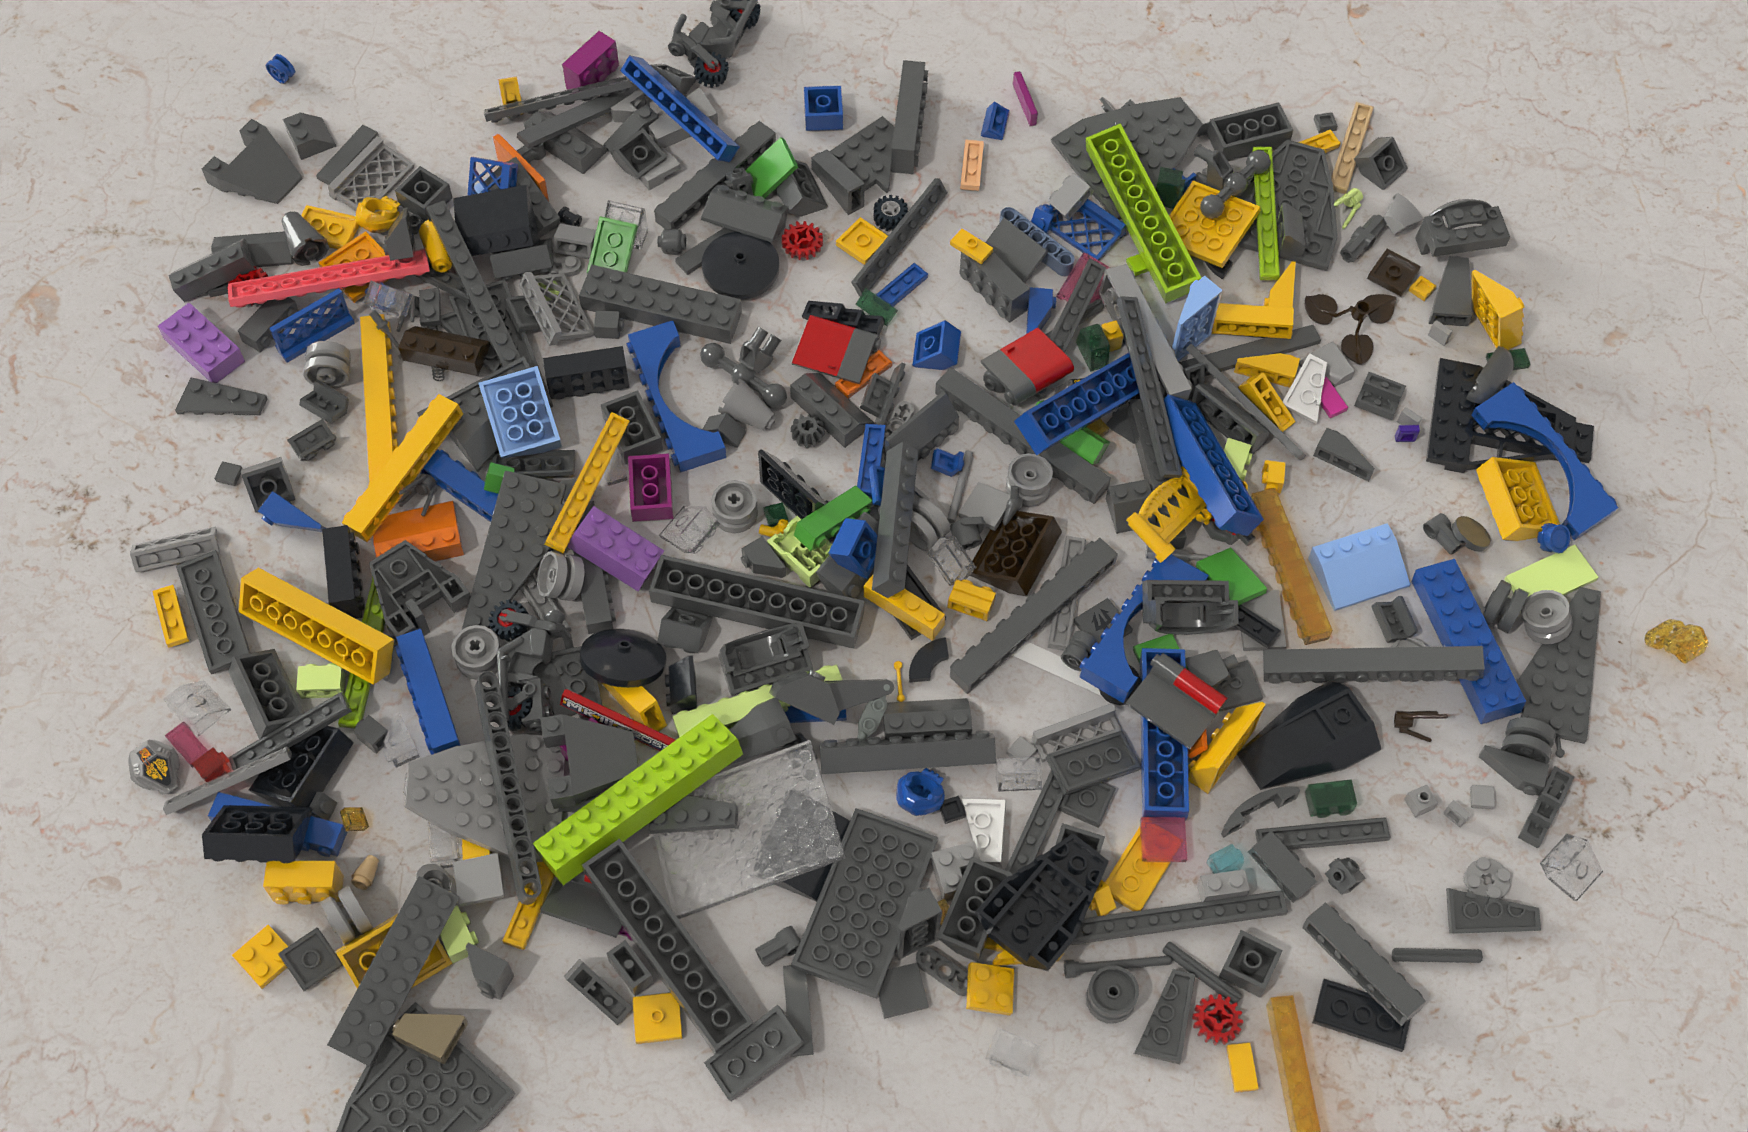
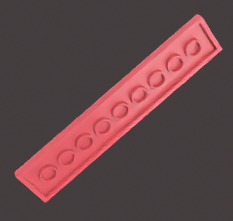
M425 249L416 250L414 257L390 261L388 255L229 283L228 299L230 307L235 306L239 308L251 303L262 304L273 299L284 300L290 296L302 297L307 295V293H323L329 289L339 288L341 290L347 286H363L374 281L380 283L391 278L402 279L408 275L419 276L430 272Z

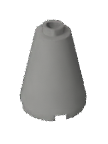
M739 379V385L735 383L722 401L725 403L724 407H719L718 412L721 414L728 413L733 419L761 430L770 429L776 421L773 418L775 413L745 381Z

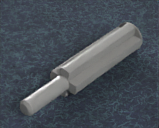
M1147 546L1145 558L1155 559L1156 554ZM1175 549L1171 553L1184 562H1188V559L1202 560L1209 557L1204 554L1189 553V550Z

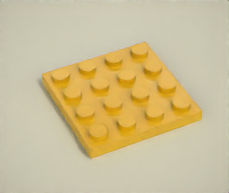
M1192 181L1169 217L1189 255L1223 268L1260 213V206L1231 196L1224 203L1225 208L1221 216L1215 219L1206 218L1200 210L1203 198L1211 194L1217 195L1220 191Z

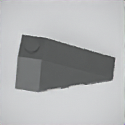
M774 697L756 705L729 730L738 739L743 755L731 764L796 740L790 722L778 699Z

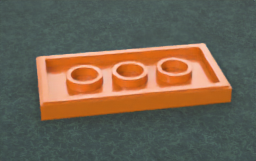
M500 134L493 136L498 161L507 162L517 157L549 202L545 179Z

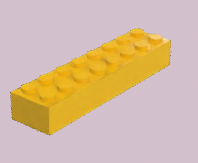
M259 567L241 577L239 613L373 685L390 674L393 638Z

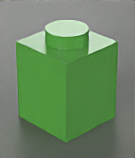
M490 462L483 490L499 494L504 472H514L515 468Z

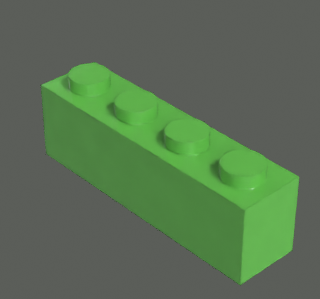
M1087 427L1060 442L1092 465L1099 463L1110 444L1108 440Z
M855 485L797 522L794 536L810 551L817 547L820 548L832 537L836 538L845 518L858 520L863 512L870 514L873 501Z

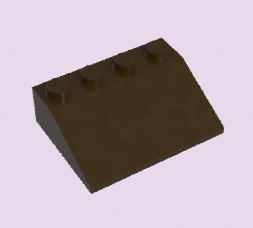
M1017 511L1007 525L1003 524L1002 519L996 531L990 529L966 573L1009 594L1026 597L1058 541L1062 530L1054 516Z

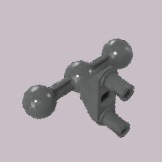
M1198 145L1195 148L1194 156L1207 162V176L1197 172L1196 182L1220 191L1217 195L1211 194L1203 198L1200 204L1201 213L1210 219L1221 216L1225 208L1224 203L1231 196H1239L1246 191L1248 179L1254 174H1262L1268 170L1271 163L1269 155L1261 150L1251 152L1246 160L1247 166L1238 173L1233 172V168L1223 153L1218 150L1211 151L1202 145Z
M758 326L751 339L744 342L741 347L740 359L738 360L741 362L740 364H736L725 357L724 349L717 343L706 344L701 349L700 357L705 366L710 368L719 366L731 374L734 384L739 385L738 380L742 379L749 387L762 394L763 402L772 409L779 408L786 403L787 392L782 385L777 383L768 385L756 377V372L760 373L773 361L774 356L772 354L782 341L781 339L771 334L763 348H759L768 332Z

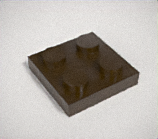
M1387 248L1368 274L1367 279L1401 297L1419 272L1421 266Z

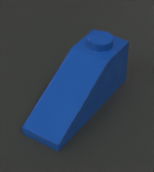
M1030 287L1026 334L1036 328L1042 330L1050 318L1052 309L1056 308V297H1053V289Z
M273 491L258 510V512L264 515L261 519L271 526L275 523L281 527L322 532V529H325L324 526Z

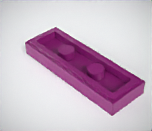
M1020 71L1014 72L1013 87L1029 126H1034L1037 124L1038 112Z

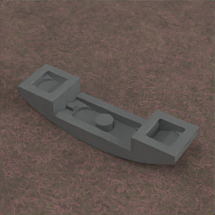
M1298 787L1273 788L1249 798L1231 814L1222 830V837L1224 838L1241 829L1245 822L1244 817L1274 801L1276 806L1280 808L1297 799L1300 789Z

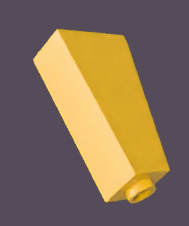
M601 683L633 720L658 732L667 726L657 700L643 686L626 688Z

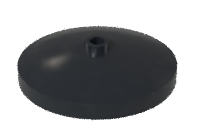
M737 231L730 232L716 238L706 248L702 257V273L708 286L716 293L738 299H749L763 294L775 283L779 274V256L775 247L769 241Z
M607 629L592 634L583 642L580 650V663L589 676L601 683L616 687H639L654 682L663 674L666 666V653L661 644L649 635L629 629Z

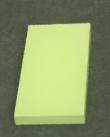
M1573 545L1562 553H1555L1507 575L1504 580L1512 585L1511 590L1513 593L1516 589L1520 588L1529 592L1528 596L1541 590H1554L1565 596L1580 587L1597 581L1599 577L1577 546Z

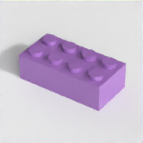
M187 303L158 325L164 340L209 382L218 383L245 362L239 347L190 303Z
M595 506L592 507L574 532L567 546L636 591L640 590L657 565L660 556L664 553L663 549Z

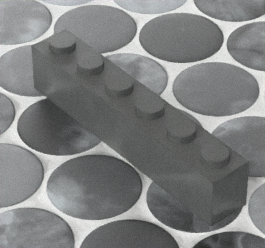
M1325 902L1307 917L1302 928L1401 1026L1421 1010L1426 1002L1422 994L1418 990L1413 989L1406 982L1404 976L1396 972L1389 965L1388 961L1372 948L1367 940L1362 939L1356 933L1354 927L1346 923L1339 916L1336 909L1330 907Z

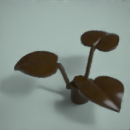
M1386 294L1369 295L1363 300L1358 301L1354 307L1350 306L1339 313H1335L1338 309L1336 301L1328 295L1306 296L1304 303L1308 316L1314 322L1321 325H1328L1333 317L1337 318L1351 312L1353 319L1358 321L1355 335L1349 334L1343 338L1341 350L1348 359L1362 365L1370 359L1373 352L1371 338L1365 334L1359 335L1363 320L1369 315L1370 320L1374 323L1383 324L1388 322L1394 312L1396 297Z

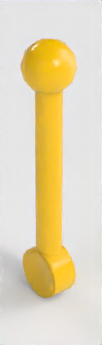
M896 661L894 669L897 673V701L903 702L905 696L902 692V663Z

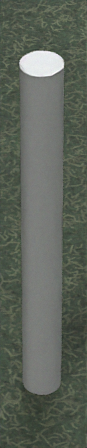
M970 450L965 451L963 458L964 467L959 473L947 518L949 523H954L956 520L973 452Z

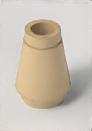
M368 855L352 874L351 883L356 888L367 890L368 887L372 886L379 859Z

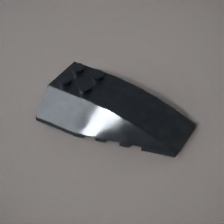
M1073 833L1053 846L1045 854L1035 858L1027 866L1020 868L1012 876L1005 878L975 913L987 935L1023 965L1049 971L1076 938L1109 861Z

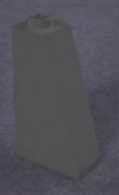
M827 149L811 157V169L848 215L864 207V182Z
M1449 256L1428 323L1433 324L1437 320L1443 325L1468 327L1472 318L1469 258Z

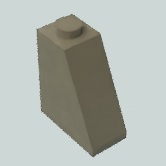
M404 1013L403 1017L395 1022L392 1035L396 1041L445 1065L468 1022L462 1015Z

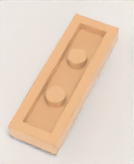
M965 140L960 189L979 191L984 141Z

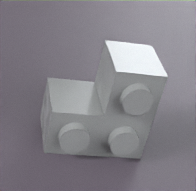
M974 841L931 853V865L943 903L953 900L970 858L973 857L980 860Z

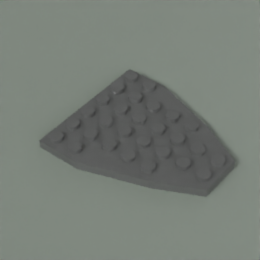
M1181 97L1138 103L1081 119L1052 137L1051 143L1075 173L1093 189L1094 192L1092 194L1104 209L1120 220L1122 218L1086 150V138L1121 123L1157 191L1169 177L1172 169H1175L1183 160L1202 129L1203 123Z
M1286 140L1272 153L1276 221L1282 203H1287L1300 211L1303 221H1306L1304 237L1308 238V247L1304 249L1303 255L1300 257L1279 258L1327 271L1338 235L1333 183L1324 149ZM1253 175L1247 180L1248 187L1246 191L1234 197L1255 204ZM1255 219L1238 246L1258 252Z
M416 1002L405 1012V1014H428ZM393 1024L370 1066L366 1065L346 1103L336 1132H478L484 1128L515 1093L459 1041L444 1065L396 1041L392 1035Z

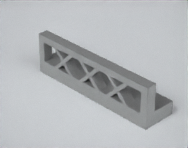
M216 527L132 545L130 556L135 572L189 561L214 550L220 554L216 538Z
M1113 703L1034 731L1032 742L1035 748H1037L1041 761H1047V754L1045 755L1041 748L1043 744L1049 743L1054 745L1055 749L1053 752H1057L1121 731L1114 717L1116 709ZM1109 720L1114 728L1108 732L1099 729L1101 723ZM1089 729L1095 733L1092 738L1087 739L1080 736L1081 731ZM1069 736L1074 738L1075 741L1073 745L1066 746L1060 743L1061 739Z

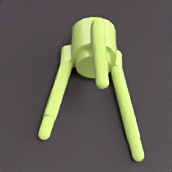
M1357 188L1351 189L1347 194L1334 201V206L1344 202L1347 207H1353L1342 226L1343 229L1349 224L1357 209L1361 207L1360 201L1363 199V194Z

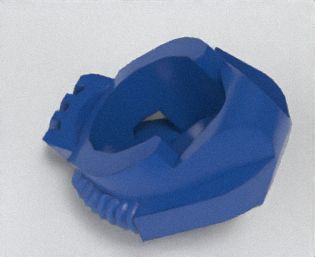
M924 768L921 773L919 771L907 773L897 782L896 799L898 805L914 816L926 815L940 810L945 799L943 786L940 785L944 778L928 768Z

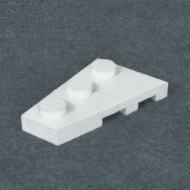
M1309 353L1287 392L1283 403L1288 410L1317 424L1327 362Z
M962 799L980 860L991 865H1002L1006 800Z

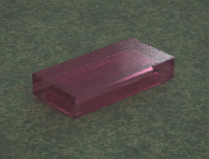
M183 722L165 735L167 740L192 768L210 754Z

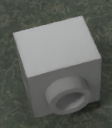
M1428 785L1408 792L1404 798L1415 818L1434 810L1438 804Z

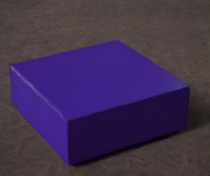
M1399 425L1395 433V442H1415L1420 432L1419 425Z

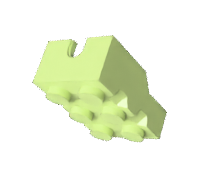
M796 516L788 523L784 529V534H774L767 540V543L776 555L784 561L786 567L798 574L800 580L811 588L820 580L816 571L829 556L828 552L832 543L827 541L822 547H817L810 551L794 536L797 522L801 520Z

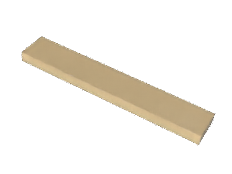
M1359 102L1355 104L1331 177L1333 191L1342 194L1347 192L1356 164L1354 158L1360 152L1373 112V106Z

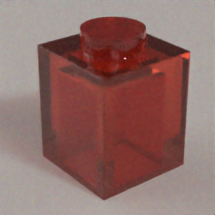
M214 747L191 763L206 783L231 771L227 765L230 760L223 751L218 753Z

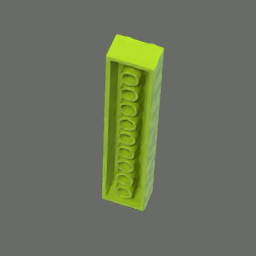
M1121 123L1087 137L1086 150L1119 215L1126 224V228L1165 304L1189 294L1191 284L1195 280L1199 281L1201 276Z
M713 714L533 842V846L540 859L562 885H565L583 872L582 864L618 839L624 842L742 756L743 752L738 739Z

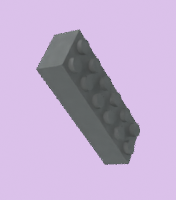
M903 60L892 142L891 172L913 174L914 167H918L919 156L917 155L920 152L921 141L918 140L922 137V126L919 125H922L924 121L926 97L923 96H926L928 82H924L928 81V70H925V62Z

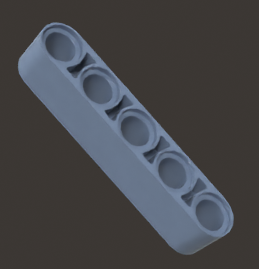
M1005 207L1001 210L999 223L1003 218H1006L1049 251L1042 260L1044 264L1060 276L1071 275L1075 258L1070 251L1014 208Z

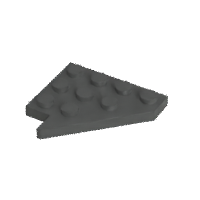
M882 116L830 150V152L864 182V191L877 184L886 194L889 192L894 126Z

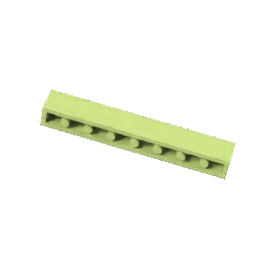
M826 665L815 671L826 677L824 681L842 680L837 665ZM766 684L751 692L744 691L732 698L725 697L710 705L702 704L697 709L691 711L683 710L673 716L678 738L712 714L730 730L756 705L774 698L769 693L772 685ZM779 700L784 712H786L788 706L791 705Z

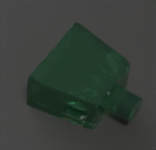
M1100 324L1080 329L1076 344L1090 372L1108 365L1110 345Z

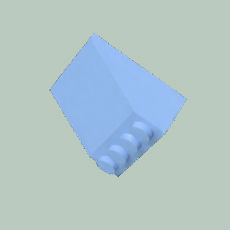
M1206 276L1202 277L1199 281L1195 280L1191 284L1178 321L1172 346L1178 362L1189 353L1186 348L1190 344L1197 347L1211 335L1222 289Z
M538 366L479 382L501 458L544 453L562 447Z
M1388 523L1312 547L1308 557L1334 611L1410 586L1397 540Z

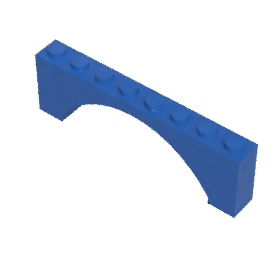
M673 320L628 334L629 342L626 343L628 352L634 355L632 361L635 369L640 370L639 379L641 385H646L647 390H645L648 402L652 401L653 406H651L653 415L660 420L658 422L661 434L665 433L666 435L664 441L667 450H672L671 459L673 465H678L681 473L726 458V448L719 431L714 433L705 431L684 422L667 407L659 391L661 372L672 352L676 348L681 347L679 334Z
M1513 382L1474 409L1471 416L1483 430L1487 428H1502L1523 433L1539 441L1557 458L1565 472L1569 487L1568 514L1561 525H1565L1569 529L1570 536L1574 541L1610 517L1619 508L1615 499L1604 491L1601 482L1594 479L1590 474L1589 468L1579 461L1576 452L1564 443L1561 434L1554 431L1550 421L1539 413L1536 404L1529 401L1520 386Z
M1170 554L1161 563L1155 558L1151 566L1153 569L1151 571L1147 570L1141 581H1207L1209 575ZM1142 584L1135 586L1131 594L1133 597L1125 600L1121 608L1123 611L1120 614H1115L1111 621L1112 626L1110 629L1105 628L1100 637L1102 640L1100 643L1096 642L1090 651L1091 656L1089 658L1085 657L1079 667L1082 669L1079 678L1123 704L1133 691L1138 677L1133 675L1128 665L1124 651L1123 636L1130 620L1143 610Z

